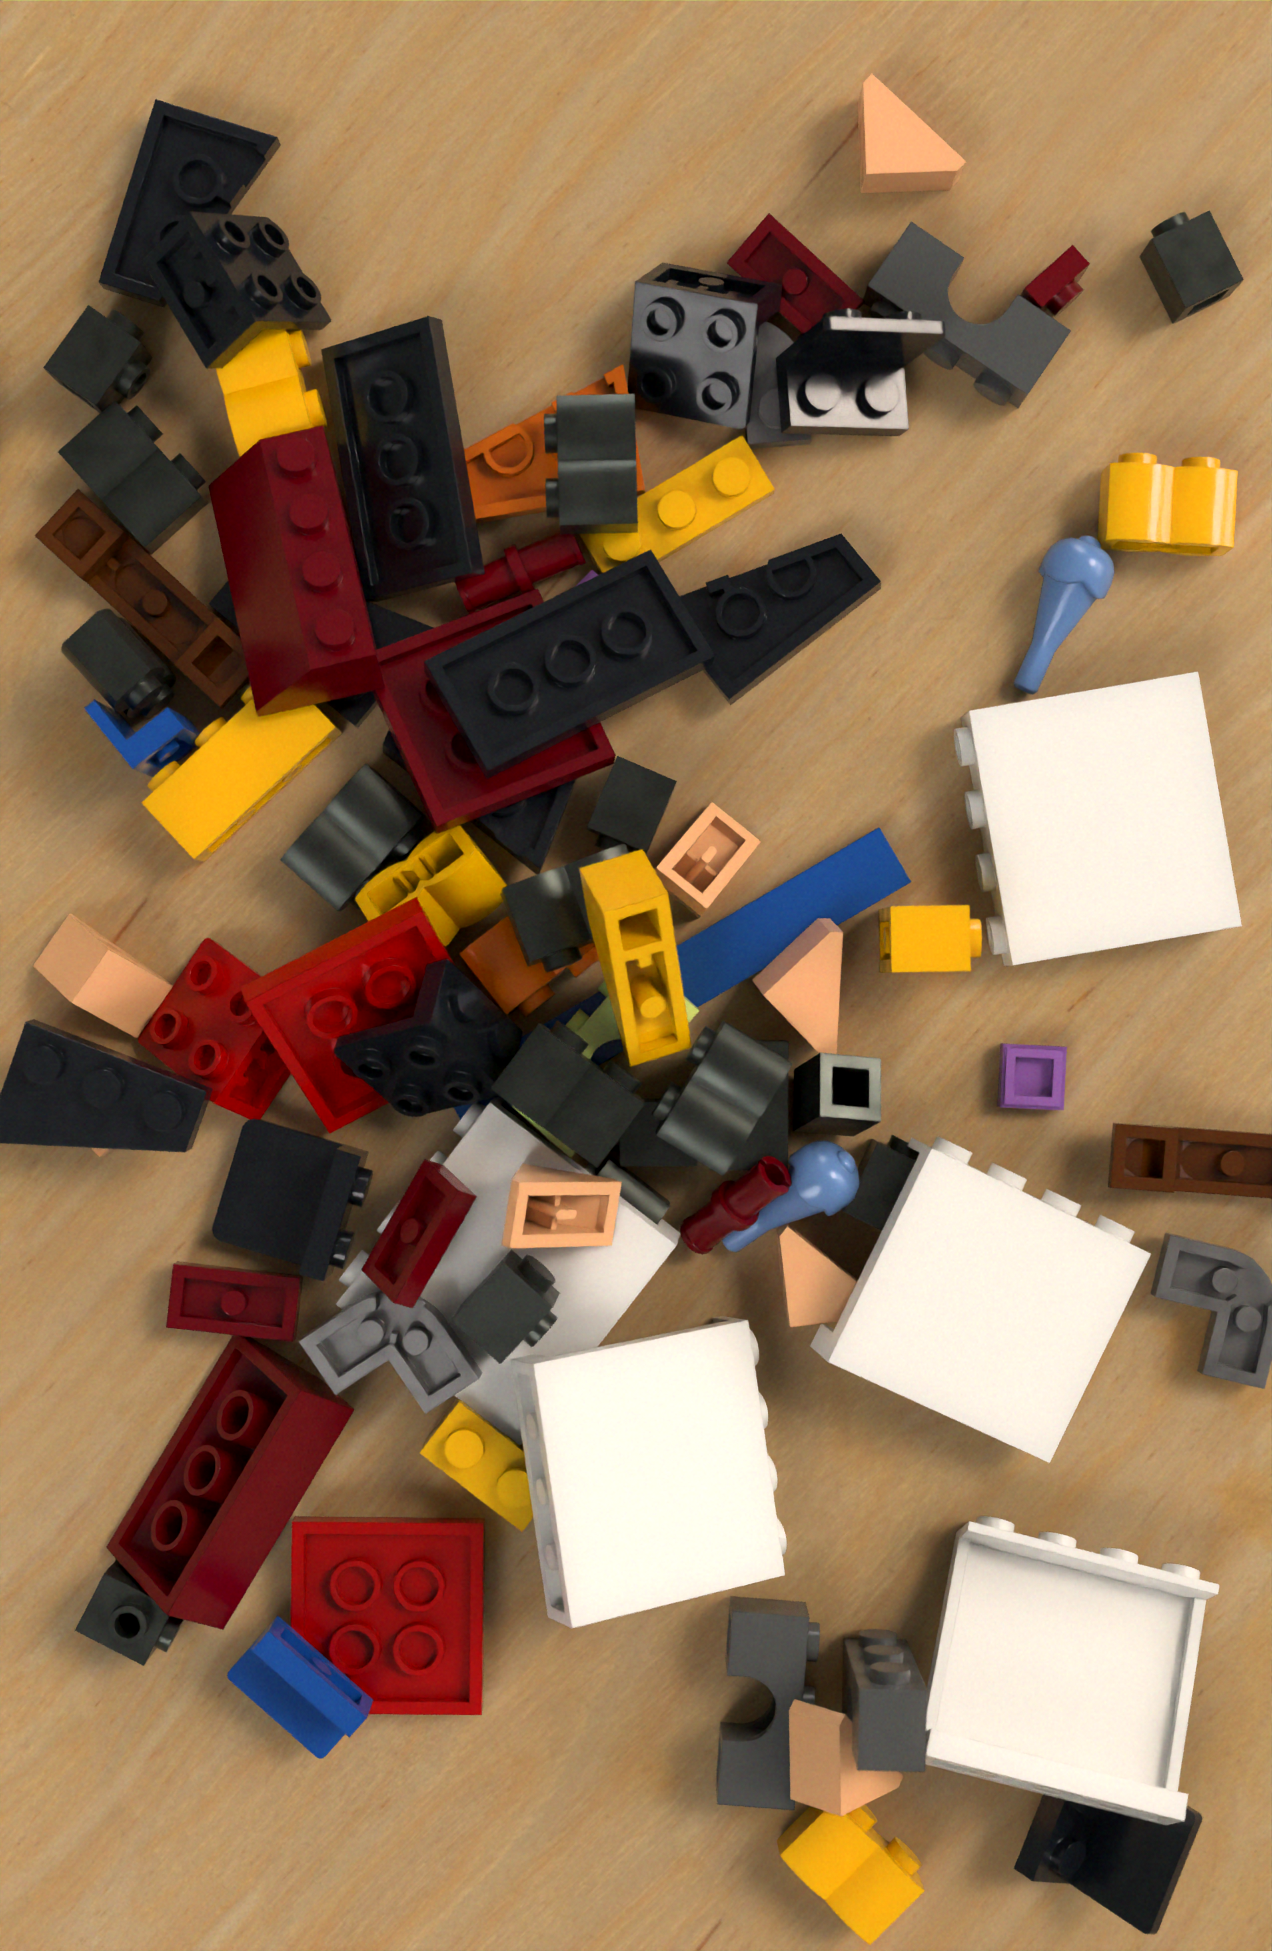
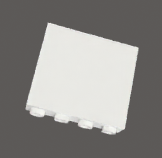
M1198 672L971 710L961 717L963 727L954 729L955 750L959 765H969L973 790L965 792L966 814L970 828H980L984 848L983 854L975 856L977 878L982 892L991 891L995 916L986 918L987 936L992 954H1002L1004 966L1025 964L1242 926Z
M499 1096L493 1098L487 1107L479 1101L472 1104L453 1129L455 1133L462 1137V1140L449 1157L438 1150L430 1159V1161L444 1165L477 1198L420 1297L430 1302L442 1313L482 1371V1375L477 1381L454 1396L518 1445H521L523 1442L510 1359L532 1354L552 1357L598 1347L677 1246L680 1232L663 1219L658 1224L654 1223L619 1196L612 1246L507 1248L503 1246L502 1238L511 1180L522 1163L588 1175L592 1174L504 1108L502 1103L505 1100ZM401 1200L376 1230L377 1232L382 1234ZM363 1250L360 1251L339 1279L341 1283L348 1287L336 1303L342 1310L368 1294L381 1291L361 1270L369 1257V1254ZM513 1250L522 1259L526 1255L536 1258L554 1276L556 1282L552 1286L560 1294L550 1311L558 1319L533 1347H530L523 1340L500 1365L451 1320L461 1304L502 1259Z
M937 1136L932 1147L911 1137L908 1147L920 1154L835 1329L821 1324L810 1347L831 1364L1050 1463L1151 1254L1131 1244L1130 1241L1135 1231L1099 1215L1094 1226L1076 1217L1081 1205L1053 1191L1046 1189L1040 1200L1022 1191L1027 1179L993 1162L986 1174L967 1165L972 1152Z
M719 1316L713 1318V1324L552 1357L532 1354L510 1359L548 1618L570 1628H576L785 1575L782 1555L786 1552L787 1540L784 1528L779 1519H777L773 1494L778 1483L777 1472L772 1459L768 1456L764 1429L768 1424V1410L763 1396L758 1391L755 1366L759 1360V1347L754 1333L749 1329L748 1320Z
M979 1516L976 1523L969 1521L956 1532L928 1680L926 1765L1163 1825L1185 1821L1188 1794L1178 1792L1206 1600L1218 1594L1219 1584L1199 1580V1570L1180 1564H1162L1161 1570L1138 1564V1555L1121 1549L1101 1548L1100 1554L1077 1549V1541L1074 1538L1058 1533L1040 1532L1038 1538L1014 1533L1015 1525L1003 1519Z

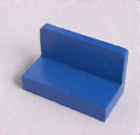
M95 699L84 707L130 767L148 776L154 777L172 761H180L197 747L194 741L200 734L199 730L190 719L169 707L164 709L137 732L132 729L119 712Z
M278 1615L231 1667L227 1675L228 1679L319 1759L324 1758L345 1734L350 1738L366 1720L373 1703V1699Z

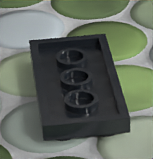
M427 316L321 349L358 571L365 601L379 602L484 575L485 571L442 320Z
M648 550L424 661V672L486 779H489L712 666L715 655L652 550Z

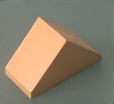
M871 74L863 82L858 101L861 193L950 190L959 181L966 161L880 80Z
M711 802L655 868V872L668 894L700 918L761 841Z
M72 914L66 917L33 965L72 1004L135 1038L139 1037L173 987V984Z
M817 918L752 981L763 996L818 1053L837 1054L843 931L830 918Z
M522 1163L511 1180L502 1245L507 1248L612 1246L622 1182L612 1178Z
M789 1224L779 1226L776 1234L786 1319L789 1326L798 1327L838 1322L858 1279Z
M794 1699L789 1709L791 1800L843 1816L899 1787L903 1779V1775L899 1771L857 1770L852 1753V1721L845 1714Z

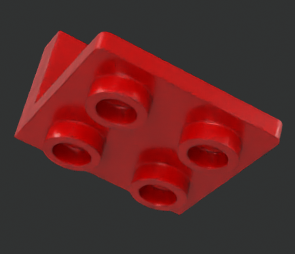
M205 938L139 1035L138 1042L178 1075L213 1088L209 1099L212 1103L250 1120L261 1119L291 1075L246 1005L240 988L262 977V975L218 942Z

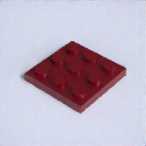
M538 588L377 649L385 688L372 692L436 834L614 764L616 754L601 722L486 779L424 672V661L543 603L544 600Z

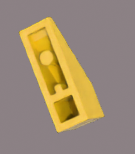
M643 849L579 868L589 925L629 1066L632 1067L692 1048L669 896Z

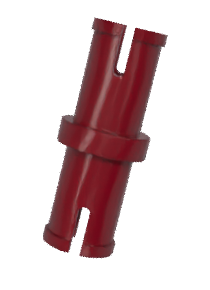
M558 531L520 549L517 548L516 544L505 548V556L484 565V575L457 581L455 585L469 614H472L478 609L519 591L524 594L535 590V584L577 565L586 564V561L575 535L561 534Z
M765 1156L736 1181H724L712 1192L711 1201L692 1216H688L682 1221L680 1235L684 1243L695 1253L701 1255L708 1254L715 1245L733 1231L748 1229L758 1220L759 1211L777 1197L789 1191L788 1188L792 1185L789 1171L775 1157Z

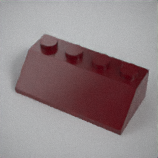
M323 425L259 440L208 485L258 717L385 688L336 470Z
M233 1335L106 1548L166 1615L224 1630L355 1409L338 1394L335 1395L331 1388L320 1378L251 1337Z

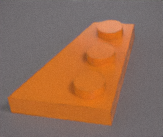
M622 364L603 374L602 379L576 393L570 392L566 395L628 394L624 365ZM556 400L551 402V406L522 422L518 424L512 423L464 449L476 524L546 512V478H558V453L545 454L544 414H557ZM636 440L637 496L645 493V486Z

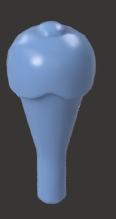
M1081 536L1079 539L1071 537L1061 539L1054 543L1045 554L1039 567V573L1043 577L1033 638L1014 680L1015 688L1032 695L1037 693L1056 650L1094 601L1106 597L1115 573L1114 563L1109 554L1101 549L1100 542L1092 536Z
M827 1140L809 1143L794 1152L788 1161L790 1165L788 1171L792 1180V1185L788 1188L789 1191L777 1197L759 1211L758 1220L748 1229L733 1231L722 1240L724 1246L729 1251L739 1252L773 1228L823 1211L827 1216L834 1215L848 1206L855 1198L860 1185L858 1169L851 1154L839 1145Z

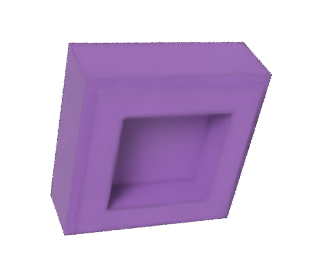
M1000 1043L997 1106L1003 1108L1064 1110L1067 1047Z

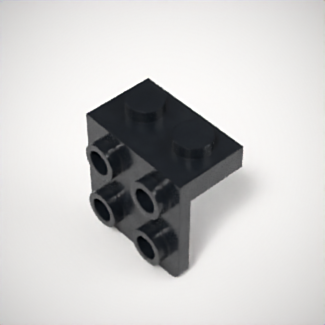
M447 958L426 965L413 1017L340 1036L336 1041L334 1054L352 1069L356 1076L363 1079L387 1100L397 1112L410 1117H421L428 1113L462 1105H471L478 1101L499 1097L491 1087L519 1050L523 1031Z
M262 1119L248 1120L243 1125L213 1223V1235L221 1242L301 1265L300 1275L324 1282L333 1273L334 1267L344 1269L348 1260L355 1232L346 1230L352 1206L363 1207L373 1176V1170L364 1168L369 1151Z

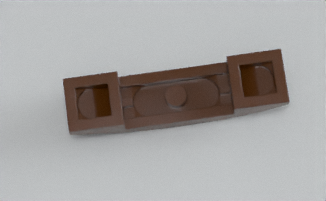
M79 489L71 495L35 535L37 539L77 576L90 585L220 708L223 709L249 681L241 638Z
M1113 1123L1108 1187L1272 1199V1134Z

